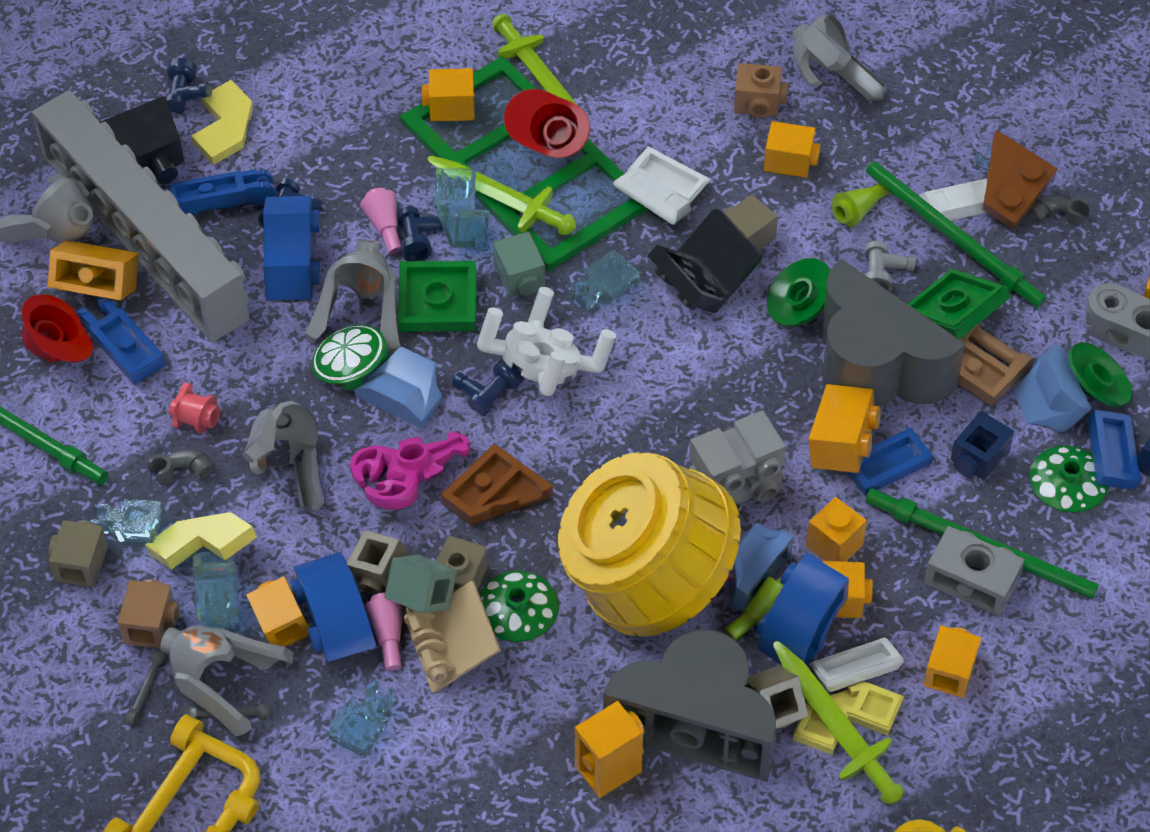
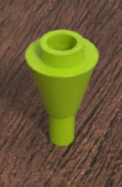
M877 183L872 187L837 193L832 199L833 215L838 222L846 223L849 227H855L879 199L891 192Z
M768 576L744 609V613L725 628V632L732 639L737 641L753 626H758L763 616L770 612L784 586L780 583L781 578L775 581Z

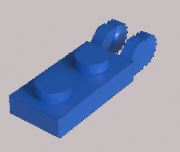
M265 168L243 172L240 170L170 183L168 185V190L175 196L180 209L185 215L188 213L195 215L201 211L217 208L229 209L238 204L248 202L259 206L265 203L266 197H276L273 175L268 170H265Z
M96 298L99 310L106 316L99 321L84 306L76 310L81 324L89 331L91 337L134 385L166 366L163 353L122 308L118 309L109 298Z

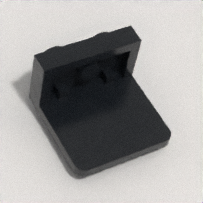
M714 209L678 251L657 244L648 254V257L657 266L655 273L664 282L674 285L679 291L677 297L685 306L691 310L700 308L716 313L761 262L762 253L723 211Z

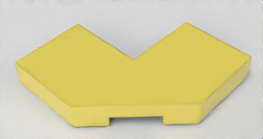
M232 80L212 90L211 97H201L204 107L218 121L191 135L194 146L212 165L244 148L246 131L253 111L252 100Z
M228 512L177 521L146 543L145 546L153 558L171 570L202 547H206L223 560H227L252 542L257 535L250 524L233 513Z
M866 681L848 686V690L830 695L850 722L886 736L890 733L904 699V696ZM807 703L806 707L809 716L800 719L793 734V740L833 755L838 741L810 704Z

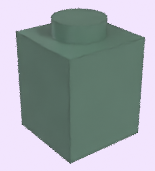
M529 231L493 242L494 265L509 298L520 294L523 296L532 295L540 287H545V264Z
M419 554L394 557L387 574L388 583L384 598L423 614L449 610L457 570Z

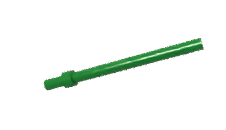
M873 161L866 169V173L999 278V284L1007 286L1010 293L1015 291L1036 309L1045 302L1047 297L1025 280L1026 275L1015 266L1008 267L879 163Z
M0 406V425L59 460V466L70 473L75 474L78 472L99 486L106 482L109 473L89 461L86 453L72 445L66 447Z
M873 488L867 494L865 503L893 514V519L909 525L912 522L942 536L948 526L959 531L970 532L984 542L998 548H1007L1016 556L1025 559L1022 570L1090 599L1094 598L1098 590L1099 584L920 509L918 508V503L902 497L899 500Z

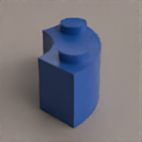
M312 196L266 197L263 211V271L266 300L312 299L313 285H319L321 279L320 262H314L313 233H320L319 210H312Z
M341 552L293 566L297 579L290 580L292 592L297 603H304L313 627L307 628L314 652L322 651L323 656L328 662L376 647L361 596L350 568L346 565L347 562Z
M806 552L798 564L792 562L784 571L780 583L784 586L770 612L763 616L756 628V633L760 635L758 650L779 664L781 662L773 645L776 641L781 642L808 666L823 648L830 625L848 598L849 578Z

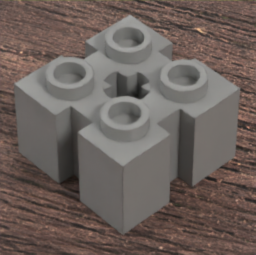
M762 410L734 421V428L724 432L717 428L690 439L689 458L693 465L689 466V469L701 472L722 485L730 493L728 495L732 496L739 512L743 507V502L750 499L753 502L756 500L766 502L782 490L783 473L781 467L785 462L786 446Z

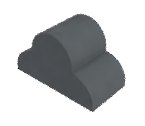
M840 259L828 275L822 323V333L826 341L822 372L824 388L826 384L873 389L875 406H880V408L888 404L896 396L916 404H932L949 397L958 387L965 344L846 261Z
M695 630L685 633L668 646L661 662L638 661L628 664L619 669L609 680L603 694V709L619 701L627 713L630 711L634 712L645 729L643 746L768 782L776 730L775 715L770 704L763 696L747 688L748 660L741 646L731 637L713 630Z

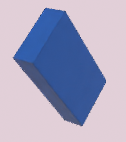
M1094 409L1087 419L1097 484L1123 489H1135L1141 482L1131 415Z
M910 427L873 445L870 457H863L859 473H847L863 495L866 496L871 488L878 490L931 464L933 455Z

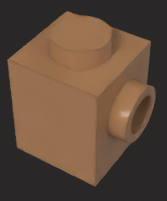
M738 63L734 113L751 114L758 118L766 116L777 117L778 105L786 104L788 82H781L782 67Z
M152 579L145 581L129 580L118 620L123 644L160 649L165 632L170 626L176 627L179 619L180 605L179 602L174 601L171 585Z

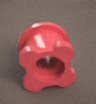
M185 382L181 386L179 394L169 406L168 413L172 415V426L179 429L182 423L193 426L196 432L204 433L207 428L212 429L217 424L220 417V407L217 406L215 396L208 395L203 397L192 392L193 385Z

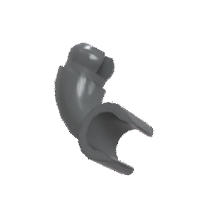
M1056 195L1042 196L1029 209L1028 217L1038 223H1042L1046 220L1047 216L1057 212L1066 213L1068 223L1073 226H1080L1081 215L1078 212L1088 216L1089 204L1087 200L1080 197L1070 200Z
M195 449L180 450L168 456L157 454L152 456L148 462L150 474L154 473L157 469L165 468L157 474L159 484L170 482L174 476L175 468H185L194 472L196 477L205 478L212 473L214 467L206 453Z

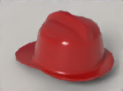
M539 89L523 90L513 96L506 105L504 113L505 129L513 140L538 153L559 159L570 157L580 151L588 140L590 123L585 111L575 103Z
M39 294L31 296L24 302L21 309L23 321L21 330L22 341L33 355L44 359L46 362H57L60 360L71 363L85 361L91 356L93 351L91 339L83 328L74 309L65 301L55 296Z

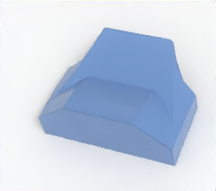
M1051 345L1032 365L1026 377L1013 390L1025 420L1030 425L1048 426L1056 431L1064 432L1068 431L1091 410L1080 383L1069 365V359L1064 348L1061 346Z
M402 346L384 362L379 363L370 374L363 378L362 384L354 389L355 397L420 428H423L443 400L436 382V363Z
M759 523L753 525L738 544L739 549L734 562V580L730 581L731 604L733 607L744 613V609L768 576L774 578L791 557L792 535L784 530H770Z

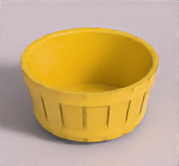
M640 452L622 455V457L608 461L600 469L598 468L591 473L571 497L569 505L563 513L560 523L561 529H559L558 533L560 559L567 575L581 589L591 608L611 628L622 634L638 635V637L658 635L661 632L665 633L681 626L689 618L692 619L711 602L710 599L716 596L729 576V570H732L737 557L738 542H740L741 534L740 518H738L739 513L736 503L722 485L701 472L687 469L674 463L667 457ZM628 509L625 515L626 524L624 526L617 525L612 529L621 515Z

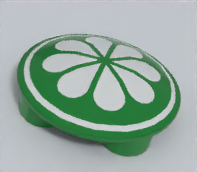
M369 325L347 326L333 332L318 345L312 357V369L321 381L328 384L341 385L344 390H353L362 384L363 378L370 374L379 363L384 362L389 357V349L383 334L375 327Z

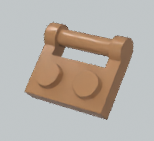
M979 323L959 339L965 344L958 384L990 406H993L1020 377L1022 378L1029 371L1035 359L1025 352L1019 354L981 329V323ZM972 340L973 342H975L976 344H978L979 346H981L997 358L1007 363L1009 366L1007 367L1006 365H1004L1003 363H1001L1000 361H998L997 359H995L979 347L972 344L970 341Z

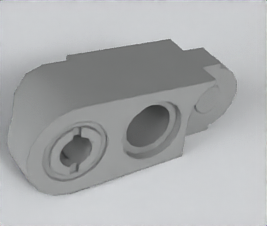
M1114 283L1096 286L1090 292L1085 310L1089 333L1101 341L1150 361V299Z

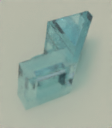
M436 167L434 207L450 247L487 248L489 210L474 208L476 170Z
M213 552L193 553L197 625L227 630L232 625L240 624L234 555L227 560H223Z

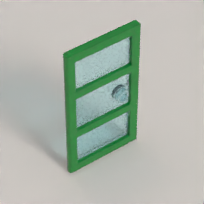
M503 56L473 73L475 92L474 121H430L429 106L423 107L422 103L400 115V122L435 157L458 162L532 199L547 187L552 188L553 196L547 207L563 215L571 214L575 218L576 227L571 234L561 235L558 233L557 228L537 220L525 231H529L548 272L649 210L613 185V182L625 173L589 138L580 151L570 157L561 159L538 153L522 146L511 138L505 129L504 123L506 105L513 96L521 91L537 88ZM462 184L513 236L521 234L518 224L523 213Z

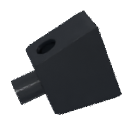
M165 96L100 121V123L106 122L110 126L121 146L124 144L128 145L134 153L137 163L142 168L148 167L160 184H169L177 178L178 170L176 166L184 162L181 140Z

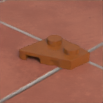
M997 130L992 141L982 210L1014 230L1055 177L1058 168Z
M494 443L440 495L441 503L470 525H474L550 498L553 495V485Z

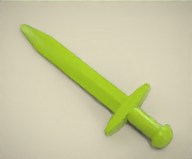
M497 15L492 22L493 30L496 33L500 32L508 42V44L498 50L497 57L503 56L507 59L518 56L545 91L576 104L533 50V48L543 42L544 36L531 35L522 37L511 24L512 18L509 15Z
M435 156L427 158L429 163L447 177L523 213L518 224V229L521 233L529 229L537 220L557 228L558 233L561 235L571 234L576 227L575 218L571 214L563 215L547 207L553 196L551 187H547L532 199L458 162Z
M774 642V649L783 668L799 677L804 698L852 759L840 772L839 779L844 781L864 771L882 794L880 797L882 802L895 804L900 801L903 796L901 783L895 784L877 761L892 745V739L886 738L869 747L807 665L781 642Z

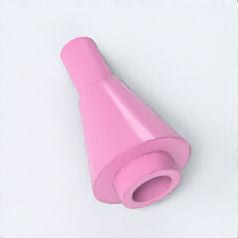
M385 188L372 189L366 193L360 202V207L379 234L383 236L388 254L400 253L401 242L397 233L396 193Z
M385 593L373 595L370 598V602L364 605L376 639L379 645L382 646L385 670L401 669L402 664L398 643L401 637L404 605L384 598Z

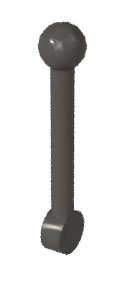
M157 650L151 655L152 665L133 708L129 709L126 715V725L135 727L160 666L165 665L168 657L165 652Z
M266 703L258 704L256 708H235L244 716H256L261 720H265L271 715V708ZM194 705L186 706L182 711V716L188 714L196 719L215 718L207 710H198Z

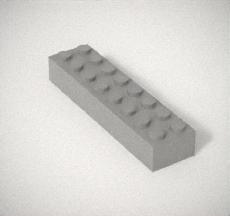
M68 90L31 111L43 157L57 174L61 173L67 178L82 182L90 193V201L88 202L97 218L127 251L139 253L138 263L211 343L250 320L247 307L250 299L243 286V281L246 280V277L239 264L234 260L229 262L225 258L218 242L213 237L207 238L201 232L199 223L191 213L185 215L172 192L169 190L163 191L159 187L153 172L148 167L142 168L137 163L136 157L128 145L124 144L121 146L110 126L106 122L100 123L95 118V114L86 100L79 101Z

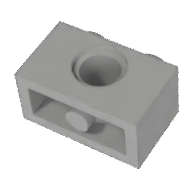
M948 526L928 562L924 583L1000 617L1020 580L1025 559L1016 556L1007 548H998L984 542L970 532L959 531ZM969 567H976L981 569V571L972 570Z

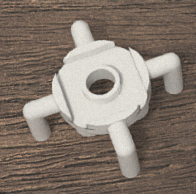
M540 287L528 323L523 321L516 322L505 340L495 339L503 312L497 308H489L479 335L477 347L481 352L501 355L510 368L515 363L523 369L521 376L538 382L541 394L551 396L558 384L564 383L566 377L571 376V379H573L578 370L592 373L603 372L616 334L611 330L603 329L593 356L581 355L578 348L572 343L574 337L570 332L560 328L553 329L552 331L544 328V321L554 292L550 288Z

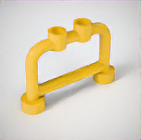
M185 714L176 724L170 738V744L184 752L134 825L115 817L108 823L103 832H150L204 752L237 768L243 774L242 784L238 790H234L229 795L223 812L216 823L210 825L205 831L231 832L237 821L248 825L259 808V801L253 797L261 782L260 770L255 760L246 753L202 732L203 722Z

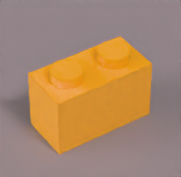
M66 240L50 250L47 287L122 300L136 289L139 253Z
M826 384L808 439L811 468L859 473L863 457L869 458L871 454L872 429L878 430L880 424L881 408L880 406H875L873 389Z
M619 701L614 702L574 727L575 767L599 798L642 772V755L644 754L643 734L645 729L638 716L632 711L627 713Z

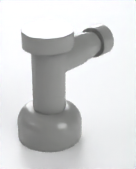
M871 241L865 246V257L869 260V272L865 275L890 293L892 291V278L884 271V268L914 271L915 257L888 253L887 245L882 241Z

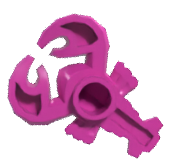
M454 431L448 433L447 440L426 445L423 444L421 437H413L399 441L400 447L397 450L385 446H369L360 449L352 456L350 471L354 482L364 489L366 498L372 504L386 510H399L413 504L418 498V484L423 480L430 481L432 478H436L439 473L443 472V466L454 454L463 457L469 455L470 441L464 434H458ZM388 466L385 481L377 482L376 489L366 486L365 475L369 474L370 482L374 483L382 475L385 467Z

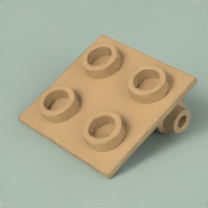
M470 581L452 593L449 610L424 614L408 607L405 610L407 614L404 616V620L408 626L412 642L415 645L416 653L419 656L432 693L438 692L501 651L474 581Z

